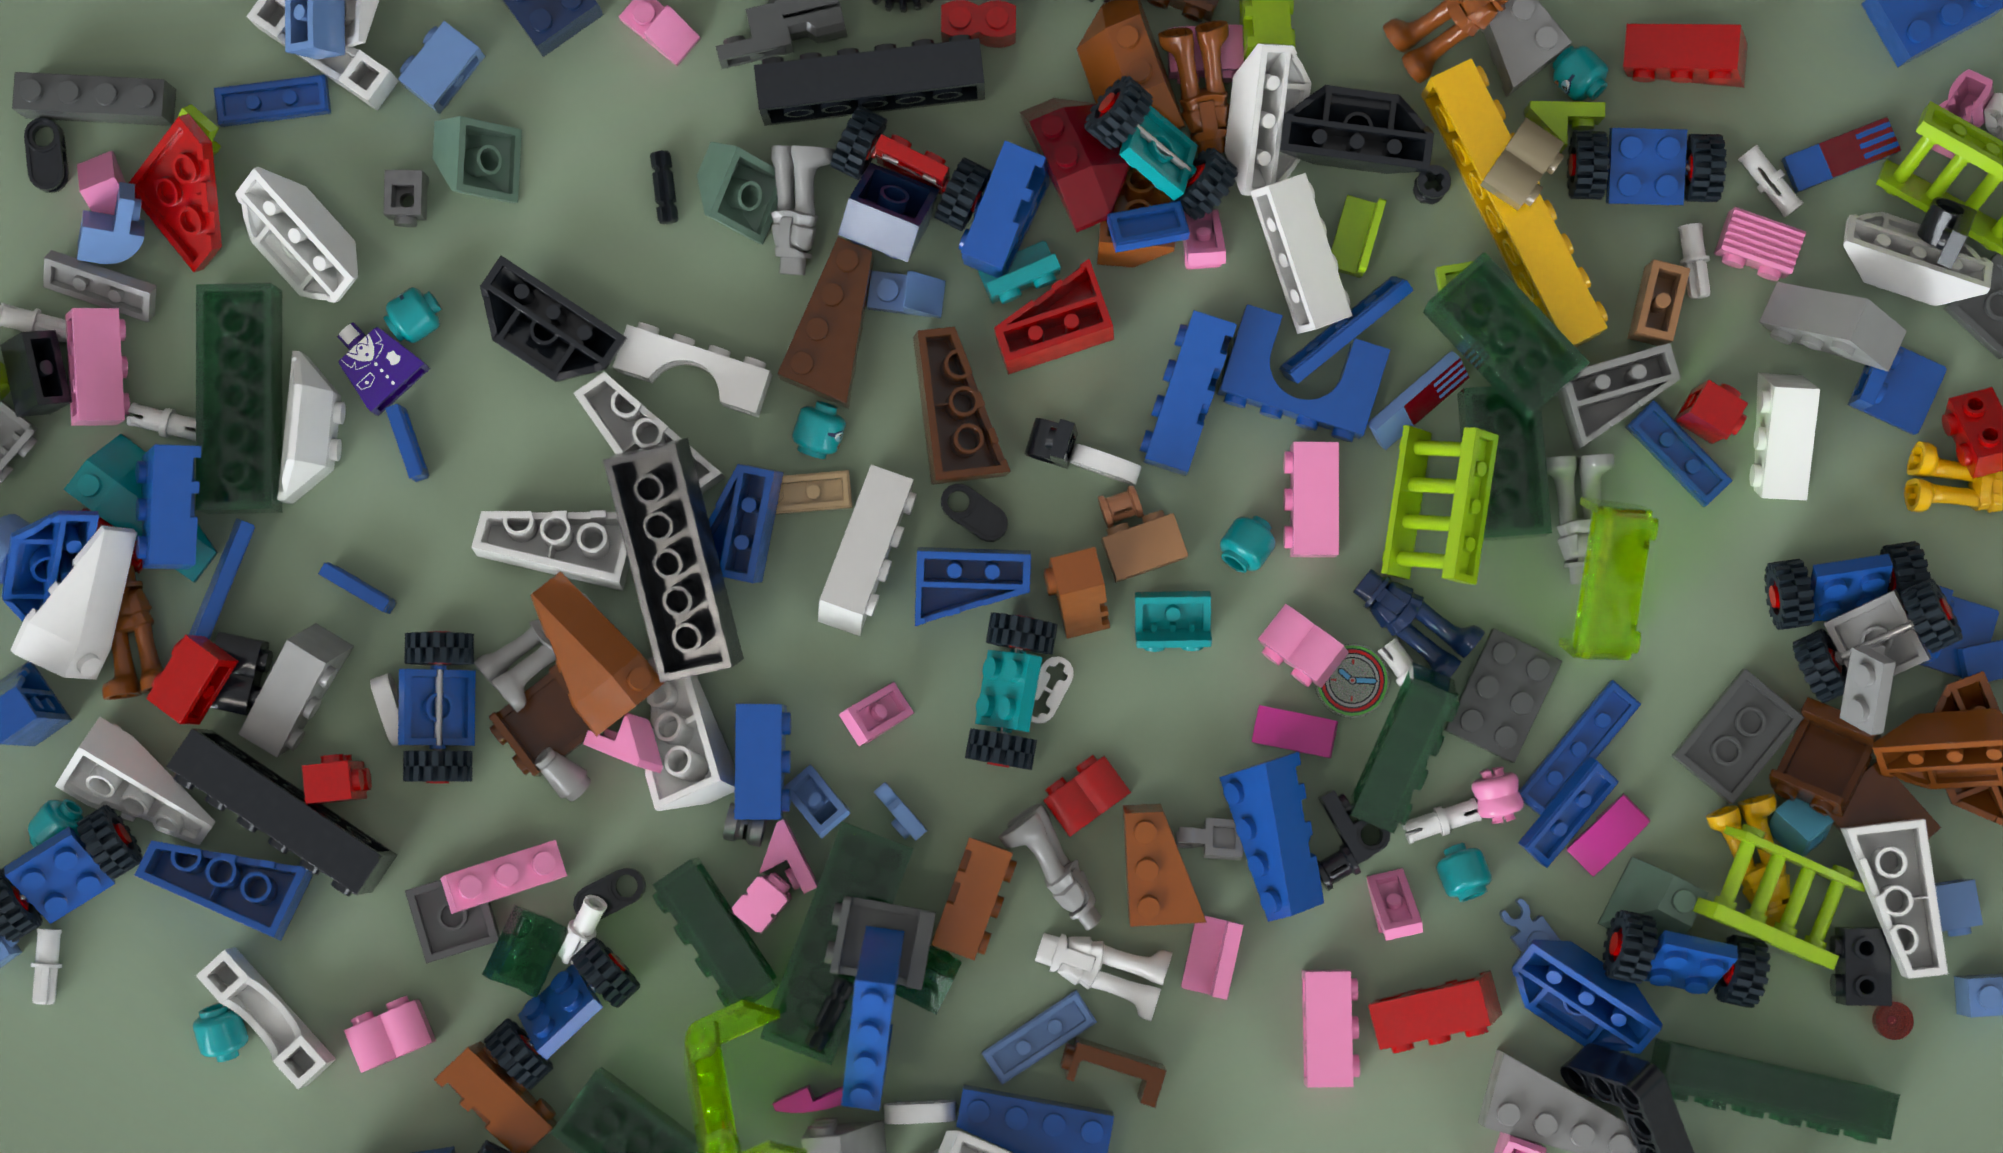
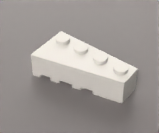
M874 465L870 466L820 597L818 622L857 636L861 635L867 615L872 617L879 599V595L875 594L879 581L885 583L892 564V561L887 560L891 548L897 549L903 536L905 527L899 526L903 514L910 515L915 504L917 494L912 492L914 479Z

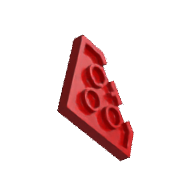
M185 114L178 116L129 183L135 184V198L142 200L141 208L195 273L205 269L221 249L222 241L212 141L191 115Z

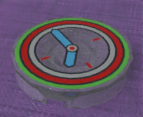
M1356 643L1344 644L1349 652L1322 688L1315 685V692L1322 704L1333 714L1346 718L1363 717L1378 709L1387 697L1390 685L1388 667L1382 657L1370 647Z

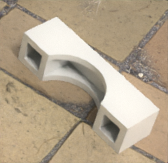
M258 0L246 17L257 28L285 47V0ZM354 47L345 49V55L319 60L297 55L376 111H378L399 82L390 70L360 49Z
M639 322L637 327L627 324L624 336L627 339L618 351L613 364V368L617 372L653 383L663 372L680 365L696 366L714 377L719 389L720 403L724 407L759 418L773 376L770 370L765 369V362L746 356L742 362L730 358V351L717 346L709 345L708 350L694 346L695 340L674 333L671 339L658 335L660 329L642 322Z
M236 947L224 949L196 975L222 1005L233 1010L253 1028L269 1049L274 1064L297 1089L308 1086L336 1060Z

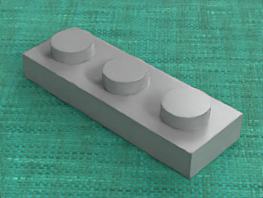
M50 250L44 257V288L103 308H119V313L148 323L155 315L157 285L86 261L77 260V258Z

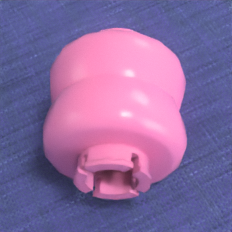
M1503 766L1494 767L1492 771L1490 769L1480 771L1482 778L1472 783V791L1477 799V812H1479L1482 818H1492V824L1504 823L1503 817L1504 820L1506 819V822L1516 819L1514 813L1522 810L1524 806V800L1518 791V776L1513 772L1504 773Z

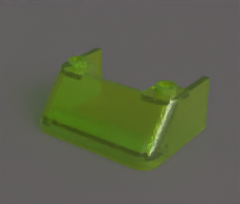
M1581 497L1580 505L1592 510L1575 627L1573 639L1559 638L1558 645L1574 658L1628 661L1632 653L1638 654L1640 648L1641 632L1636 631L1650 540H1656L1659 521L1658 518H1653L1651 509L1642 505Z
M742 999L696 1020L689 1026L685 1035L683 1066L699 1153H807L806 1149L770 1140L742 1152L736 1132L721 1044L781 1018L780 1010Z

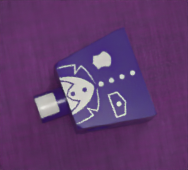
M353 322L342 329L337 336L349 350L339 360V365L366 407L377 416L382 414L386 407L393 404L431 369L426 363L379 327L374 328L365 335Z

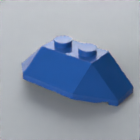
M58 510L11 533L2 600L22 622L33 608L39 610L51 594L48 592V589L55 581L61 583L74 568L72 560L97 531L98 511Z
M1533 939L1511 968L1514 977H1516L1525 1008L1583 1046L1592 1043L1615 1051H1629L1630 1053L1640 1054L1662 1029L1663 1024L1635 983L1608 978L1605 975L1606 970H1603L1604 963L1572 941Z

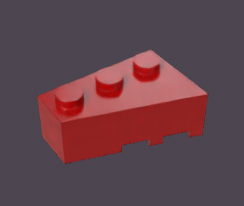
M1627 23L1623 68L1627 77H1632V80L1636 82H1653L1656 79L1676 83H1699L1744 88L1748 44L1742 26L1737 24Z
M1090 259L1080 264V268L1065 279H1060L1054 283L1051 289L1034 301L1031 300L994 327L996 341L1008 375L1114 340L1113 324Z
M1491 970L1479 973V977L1462 981L1454 979L1446 981L1444 985L1426 989L1419 988L1374 1000L1368 1007L1379 1049L1391 1048L1392 1053H1400L1414 1049V1042L1428 1039L1429 1045H1436L1450 1041V1034L1465 1032L1466 1037H1473L1487 1033V1026H1491L1502 1015Z

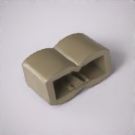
M1526 118L1480 186L1517 211L1524 203L1531 206L1543 189L1538 182L1545 171L1552 175L1565 157L1559 152L1564 142Z

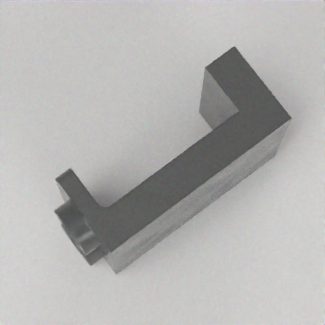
M845 895L843 903H835L832 925L838 926L836 941H828L824 963L831 964L830 973L856 976L866 926L904 931L897 984L905 985L907 988L922 990L936 912Z

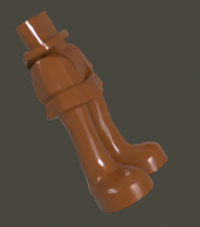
M1444 0L1419 19L1406 22L1394 18L1383 24V29L1391 44L1398 51L1406 53L1402 56V62L1410 76L1417 83H1422L1431 75L1435 62L1443 54L1467 37H1474L1479 29L1484 30L1498 14V10L1502 12L1506 9L1505 3L1509 0ZM1450 19L1454 21L1455 24L1427 44L1409 51L1439 26Z
M1223 20L1208 21L1195 27L1206 82V87L1199 88L1193 31L1187 27L1164 30L1158 34L1159 44L1163 50L1171 53L1175 58L1181 85L1182 98L1179 102L1184 110L1181 115L1191 132V140L1198 145L1197 153L1206 151L1207 148H1215L1220 153L1225 152V136L1227 133L1230 104L1227 103L1228 91L1225 90L1222 76L1221 46L1229 36L1228 22Z
M133 565L129 567L111 646L114 661V678L103 685L102 694L104 700L126 699L141 696L142 692L150 693L154 678L164 670L153 637L152 625H154V619L150 614L152 607L142 590V581L136 580ZM128 633H135L141 664L140 683L135 671Z

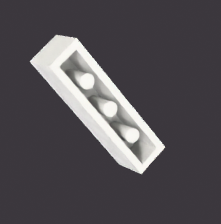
M1306 173L1250 191L1297 334L1316 330L1351 317L1350 298L1343 288L1338 273V261L1331 252L1326 236V225L1319 215L1314 200L1315 192L1311 183L1308 182Z

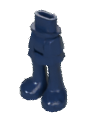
M1370 569L1353 593L1366 602L1363 607L1366 609L1370 608L1372 615L1381 628H1387L1392 636L1396 635L1406 642L1428 662L1431 667V679L1441 688L1454 674L1462 661L1435 644L1411 624L1412 621L1416 618L1462 658H1465L1484 636L1485 631L1475 625L1460 628L1452 624L1432 609L1424 601L1423 596L1415 594L1413 588L1394 581L1390 583L1391 578L1389 576H1386L1384 579L1373 569Z

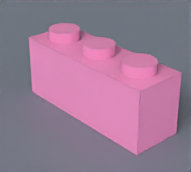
M72 308L65 314L69 391L72 403H70L71 426L118 425L125 420V415H129L128 410L130 408L129 394L123 391V378H127L128 375L127 357L121 355V341H125L126 338L125 320L119 319V308Z
M1293 442L1290 445V451H1284L1283 458L1284 474H1290V488H1284L1283 495L1284 511H1290V526H1284L1283 531L1284 548H1290V557L1335 558L1339 555V442Z
M553 840L446 874L440 879L451 914L562 879L567 876L557 842Z
M1347 969L1302 970L1304 1085L1308 1088L1354 1087L1353 1078L1360 1077L1359 1055L1353 1054V1039H1359L1358 1016H1352V1001H1358L1357 978H1351V971Z

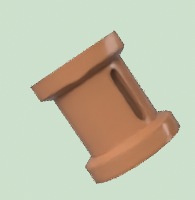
M1134 485L1127 486V491L1107 498L1103 495L1097 497L1108 528L1113 527L1115 522L1135 515L1138 518L1144 516Z

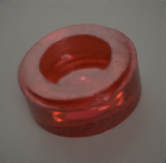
M1892 1001V1006L1876 1007L1872 1016V1023L1876 1032L1882 1037L1899 1040L1905 1038L1911 1032L1914 1018L1911 1010L1906 1005Z

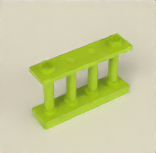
M1930 101L1922 111L1915 131L1922 135L1900 165L1888 159L1885 160L1876 185L1882 187L1888 194L1898 196L1926 213L1932 200L1937 197L1946 198L1977 210L1968 236L1980 242L1986 249L2003 255V215L1997 221L1979 211L1980 207L2000 182H2003V141ZM1938 144L1955 155L1933 184L1913 174V172L1931 148ZM1967 163H1972L1988 172V174L1966 202H1963L1945 191Z
M1403 425L1386 544L1382 555L1381 573L1410 580L1412 567L1443 569L1442 578L1462 584L1477 585L1499 435L1479 428L1464 427L1462 442L1431 441V432L1410 425ZM1428 456L1460 457L1457 478H1426ZM1423 492L1454 494L1451 516L1420 515ZM1417 530L1448 531L1445 554L1414 552Z
M1743 824L1741 830L1726 826L1723 833L1740 840L1739 848L1720 896L1715 895L1713 901L1698 897L1693 912L1755 939L1764 941L1773 947L1810 963L1834 970L1839 956L1825 950L1827 943L1824 940L1845 887L1865 892L1863 883L1853 879L1855 872L1835 864L1830 869L1763 839L1766 832L1753 826ZM1758 848L1771 854L1750 910L1745 909L1744 914L1735 911L1737 903L1734 901L1754 850ZM1785 861L1801 869L1780 923L1775 922L1774 927L1765 924L1768 917L1764 915ZM1816 874L1829 880L1830 884L1810 935H1805L1804 940L1795 937L1798 930L1794 928Z

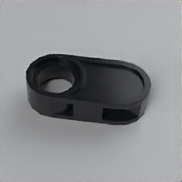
M41 117L33 119L27 125L24 132L28 176L35 187L46 193H55L65 187L69 177L65 135L61 127L54 121ZM44 127H50L54 133L52 142L47 146H38L35 140L37 131Z
M953 484L944 490L941 496V507L950 519L986 542L997 541L1005 535L1008 519L998 506L964 484ZM958 491L968 496L970 502L965 511L954 512L949 508L948 498L952 493Z
M633 868L617 870L577 892L573 903L575 913L578 914L587 895H595L603 899L607 904V909L601 917L603 919L642 898L646 889L645 878L639 871ZM623 875H630L637 881V891L631 897H624L617 890V881Z

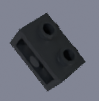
M56 330L21 332L0 345L16 417L48 415L72 403Z
M1835 927V935H1832L1830 938L1829 948L1831 953L1839 956L1835 966V974H1832L1830 978V990L1832 996L1836 997V1003L1846 1006H1892L1891 950L1882 928Z

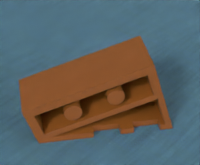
M1092 547L1050 558L1049 568L1044 569L1043 576L1048 596L1056 595L1066 638L1069 639L1109 629V614L1107 606L1104 604L1107 602L1105 583L1096 548Z
M1161 803L1123 805L1127 901L1130 927L1207 923Z
M971 836L969 837L932 941V946L971 960H975L977 952L985 954L992 933L985 931L990 917L998 918L1005 898L998 895L1003 881L1010 883L1017 861L1011 860L1013 851Z
M481 1041L467 1047L434 1081L441 1087L448 1083L462 1098L459 1104L467 1111L473 1109L486 1123L485 1128L510 1152L520 1153L522 1151L528 1153L558 1124L553 1118L556 1115L555 1111L544 1099L540 1098L537 1101L522 1084L517 1083L515 1078L511 1077L507 1070L498 1064V1060L493 1058L490 1054L491 1051Z

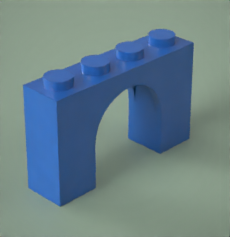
M1247 304L1238 327L1218 395L1224 396V402L1235 407L1245 408L1246 404L1261 408L1260 414L1280 420L1282 415L1296 419L1295 425L1304 429L1317 431L1319 426L1332 430L1331 436L1339 440L1353 442V438L1360 439L1365 433L1391 349L1354 338L1350 344L1340 379L1335 389L1317 399L1305 400L1295 398L1278 386L1270 368V356L1283 315Z
M866 926L855 979L841 1106L880 1111L893 1029L891 1018L901 963L904 931Z

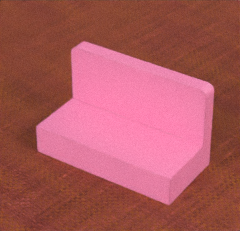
M1205 916L1207 923H1194L1181 987L1227 1000L1244 925Z

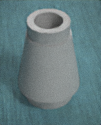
M550 747L544 749L534 762L560 798H567L570 802L574 801L590 785L591 779L586 775L587 770Z

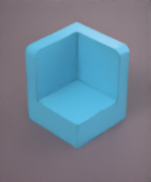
M1796 798L1795 801L1787 800L1774 811L1769 821L1771 835L1786 849L1804 857L1826 839L1834 820L1829 816L1817 813L1810 808L1809 803Z

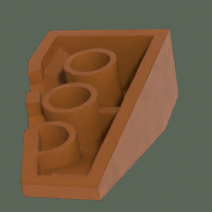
M1130 166L1119 197L1114 205L1113 213L1170 203V199L1167 194L1157 189L1137 169ZM1106 220L1101 222L1099 226L1097 265L1137 267L1174 252L1175 242L1115 253Z
M561 571L530 595L545 636L549 638L557 661L555 662L559 673H562L572 707L596 737L664 684V682L660 683L658 674L644 656Z

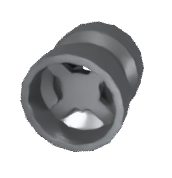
M731 802L724 825L723 839L733 842L737 839L746 840L749 845L761 847L767 820L734 819L735 803Z

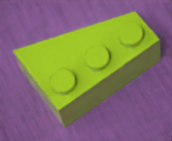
M1239 0L1240 25L1243 27L1244 61L1258 43L1292 45L1295 47V29L1291 27L1294 0Z

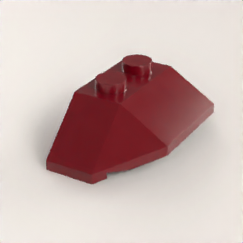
M1052 98L1021 111L1020 115L1038 153L1047 159L1051 181L1077 233L1106 221L1107 214L1114 212V205L1119 197L1130 165L1119 155L1121 150L1120 144L1116 148L1109 149L1084 127V124L1087 122L1086 117L1092 113L1090 109L1093 105H1096L1095 103Z

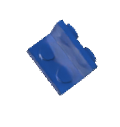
M1900 346L1889 372L1868 365L1864 366L1847 405L1912 435L1918 434L1947 368Z
M1939 586L1942 594L1944 593L1948 604L1953 609L1952 612L1958 620L1957 624L1961 628L1963 638L1961 641L1935 653H1931L1928 650L1931 658L1919 665L1962 678L1957 648L1991 642L1999 611L1952 596L1954 590Z

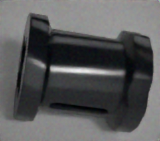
M1430 165L1429 171L1420 172L1414 180L1413 194L1420 203L1430 205L1439 202L1451 185V177L1448 171L1442 166ZM1427 180L1429 182L1436 180L1439 183L1436 189L1430 188L1429 190L1424 185Z
M1345 843L1339 846V851L1321 861L1317 860L1320 879L1327 891L1333 889V884L1352 873L1355 875L1361 873L1354 856Z

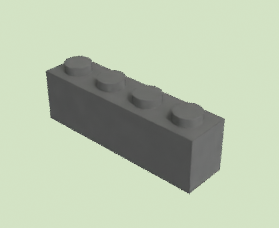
M15 72L12 109L26 119L41 117L63 121L172 126L174 123L176 89L164 79Z

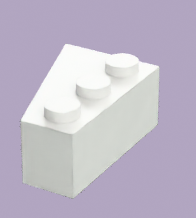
M1758 373L1756 429L1754 433L1755 462L1751 465L1749 480L1750 486L1754 487L1753 490L1761 498L1807 501L1820 389L1803 375Z

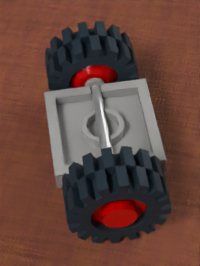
M1928 578L1901 591V598L1897 590L1894 589L1826 621L1824 625L1829 635H1827L1825 630L1820 629L1793 642L1792 647L1795 652V659L1799 662V669L1803 671L1806 683L1810 684L1813 694H1816V698L1819 701L1821 700L1822 703H1826L1844 694L1852 647L1873 643L1884 645L1886 647L1884 656L1896 662L1893 675L1895 676L1929 660L1931 655L1928 650L1931 653H1935L1962 640V631L1957 624L1956 616L1952 612L1953 609L1948 604L1944 593L1942 594L1941 588L1934 579Z

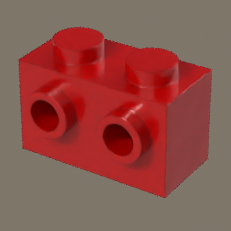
M1707 380L1691 390L1674 421L1710 444H1713L1723 438L1727 440L1731 434L1736 435L1747 419L1743 412L1748 403L1740 398L1742 394L1732 386L1724 383L1719 386L1711 380Z
M1993 387L1949 398L1945 414L1942 415V426L1946 435L1952 436L1956 444V454L1959 463L1967 467L1972 479L2003 471V407Z
M185 634L173 647L172 657L164 670L154 678L152 690L146 699L179 724L200 725L237 665L238 660L205 636Z
M352 754L320 756V764L302 765L305 804H325L367 799V791L371 790L372 780L369 768H364V761H352Z

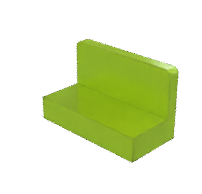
M1346 196L1331 247V252L1338 261V272L1362 278L1367 270L1387 200L1379 198L1374 203L1354 196Z

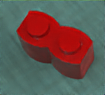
M964 0L947 2L941 5L942 43L949 42V38L952 36L970 35L971 39L979 38L980 44L987 47L1003 48L1016 43V6L1005 1H989L979 6Z
M1094 755L1090 756L1075 767L1079 774L1073 779L1066 782L1064 777H1061L1045 789L1049 796L1043 802L1068 837H1071L1131 793L1105 756L1099 760Z

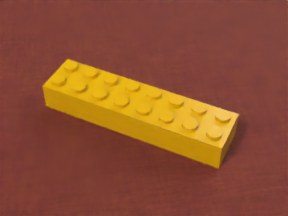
M1472 58L1431 77L1421 93V97L1554 359L1593 340L1608 328L1605 323L1608 321V316L1601 302L1598 300L1594 301L1588 289L1591 287V282L1586 271L1582 267L1577 268L1571 256L1574 253L1572 243L1565 233L1560 234L1554 222L1557 220V215L1550 201L1547 199L1543 200L1541 194H1539L1531 206L1524 203L1517 211L1480 186L1515 133H1509L1503 121L1506 119V114L1498 99L1493 100L1486 88L1489 86V81L1485 71L1480 65L1476 67Z

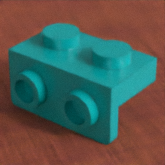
M1041 241L1018 251L1008 274L999 278L979 270L978 274L991 303L994 304L1001 301L1002 304H1006L1021 297V291L1033 286L1036 289H1040L1054 283L1057 280L1056 276L1060 275L1061 266L1055 253L1051 254L1047 242Z
M1210 591L1135 592L1136 647L1150 652L1163 651L1165 648L1199 651L1203 647H1211Z

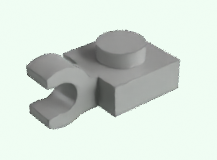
M1206 818L1204 829L1179 827V832L1176 835L1178 848L1203 847V858L1241 860L1243 858V846L1237 835L1233 819Z

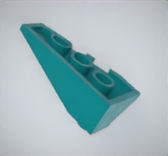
M119 434L83 463L64 490L91 511H98L99 516L114 527L134 529L137 532V536H142V521L136 520L137 498H142V483H136L135 470L136 462L142 461V456L146 451L123 434ZM199 524L197 525L196 564L190 569H175L194 583L218 554Z

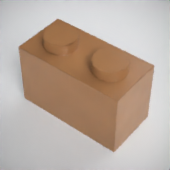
M1655 259L1644 267L1627 339L1655 346L1673 342L1691 268Z
M1163 510L1143 516V524L1129 528L1128 523L1125 522L1106 529L1108 536L1102 537L1101 542L1116 583L1188 557L1174 513L1165 516Z

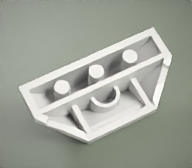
M1258 43L1233 75L1225 154L1227 159L1237 167L1238 175L1235 177V180L1242 195L1252 196L1250 191L1287 179L1301 160L1279 152L1284 114L1309 97L1311 91L1310 78L1296 55L1295 47L1292 45Z
M253 168L235 193L238 203L242 204L243 219L252 244L299 296L327 300L332 303L339 302L358 278L356 241L306 186L263 168Z
M1885 212L1866 213L1860 216L1857 214L1849 215L1846 221L1843 247L1864 283L1933 306L1984 295L1990 290L1993 262L1986 257L1981 258L1966 243L1963 244L1950 269L1937 263L1942 250L1923 241L1917 235L1921 224Z
M293 350L277 500L287 504H294L334 471L335 461H340L342 453V441L337 439L338 426L344 423L346 414L345 402H341L342 396L307 355Z

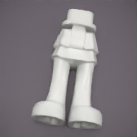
M1044 932L1035 962L1051 966V972L1057 970V973L1073 985L1079 983L1087 990L1090 987L1130 1001L1136 1006L1138 1016L1151 1021L1161 989L1120 978L1100 970L1102 964L1163 985L1173 953L1159 950L1150 957H1144L1104 945V941H1092L1091 937L1071 936L1067 939L1063 933H1061L1060 937Z

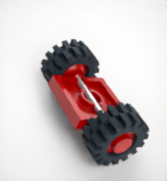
M859 106L854 111L852 118L847 123L846 129L841 134L842 137L838 141L837 149L832 156L831 167L859 180L872 159L876 158L878 164L894 172L940 189L939 194L942 197L934 218L963 231L986 189L991 170L963 157L950 180L949 167L944 165L946 161L942 157L930 151H926L923 155L911 149L912 144L898 135L892 134L891 138L884 136L883 133L886 130L888 120Z

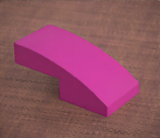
M1259 705L1252 742L1331 758L1338 721Z
M1623 793L1598 815L1595 822L1571 842L1566 850L1594 877L1650 823V819Z
M809 1084L776 1099L772 1105L775 1111L787 1113H806L830 1109L841 1105L843 1086L815 1098Z

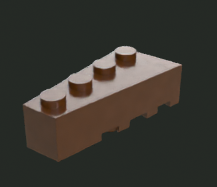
M955 326L917 330L913 337L931 485L1005 477L1011 470L998 443L999 439L994 427L991 425L984 407V400L972 376L970 364Z

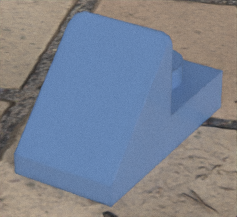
M871 271L867 309L941 318L946 281L914 271H907V275Z
M811 764L784 786V789H790V800L821 838L851 814L848 806L834 793Z

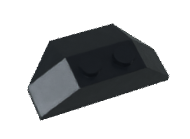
M1324 85L1284 114L1279 152L1315 165L1383 174L1427 172L1430 170L1434 132L1428 125H1425L1417 113L1398 94Z
M502 255L480 285L492 340L555 382L606 370L627 339L624 335Z

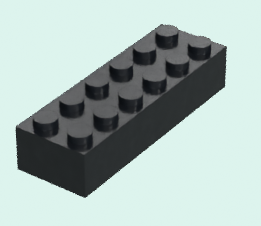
M970 35L952 36L949 38V42L935 44L932 39H921L913 41L909 47L897 48L896 44L891 43L880 44L874 47V51L859 52L857 48H845L838 50L837 55L822 57L821 53L811 52L800 55L799 60L784 61L783 57H770L763 59L762 64L754 65L758 107L765 126L852 116L859 106L878 113L985 100V82L979 38L971 39Z
M688 438L618 453L603 459L660 683L735 666L744 657Z
M192 728L166 766L176 773L173 777L176 782L187 789L193 790L195 787L206 793L207 796L204 800L221 811H224L226 808L238 815L236 821L249 831L255 833L258 829L270 836L267 842L271 846L285 854L288 851L295 853L302 858L299 862L302 867L316 875H319L320 872L328 875L333 879L331 886L346 896L350 897L352 893L355 895L372 893L397 857L396 853L325 805L305 804L304 791L213 730Z

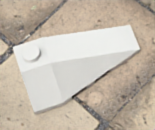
M654 657L648 660V663L658 674ZM697 675L664 682L662 686L647 697V703L651 705L650 723L663 764L661 773L645 769V776L655 810L663 811L709 804L735 792V768Z

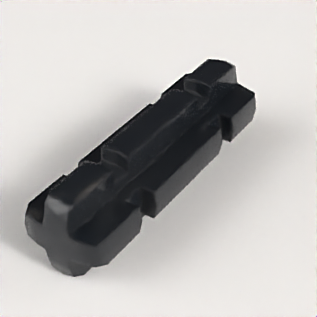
M669 151L652 152L650 160L651 168L655 170L652 173L655 201L659 204V207L656 208L658 221L660 224L676 223L679 218L677 207L674 205L676 194L674 177L670 170L672 168L671 155Z
M842 977L835 979L830 989L832 993L830 996L827 995L813 1023L815 1027L810 1029L805 1039L807 1046L817 1051L824 1049L829 1039L828 1033H832L846 1006L845 1000H849L854 990L852 982Z

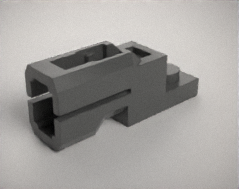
M769 0L765 5L747 8L745 10L752 38L745 39L744 36L729 37L723 40L722 45L716 46L722 69L760 61L765 58L794 53L792 45L794 40L809 37L816 43H822L848 37L839 0Z

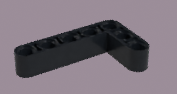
M1589 1043L1561 1066V1076L1571 1089L1580 1094L1621 1107L1638 1153H1694L1667 1080L1661 1070L1653 1063Z

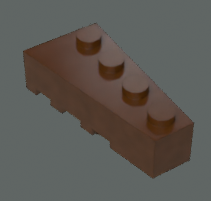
M837 238L777 373L780 380L849 409L871 271L874 264L873 251L843 238Z

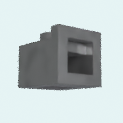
M385 170L383 214L389 220H394L395 226L416 227L417 220H427V186L429 185V177L422 170ZM407 196L414 197V204L411 207H403V200Z

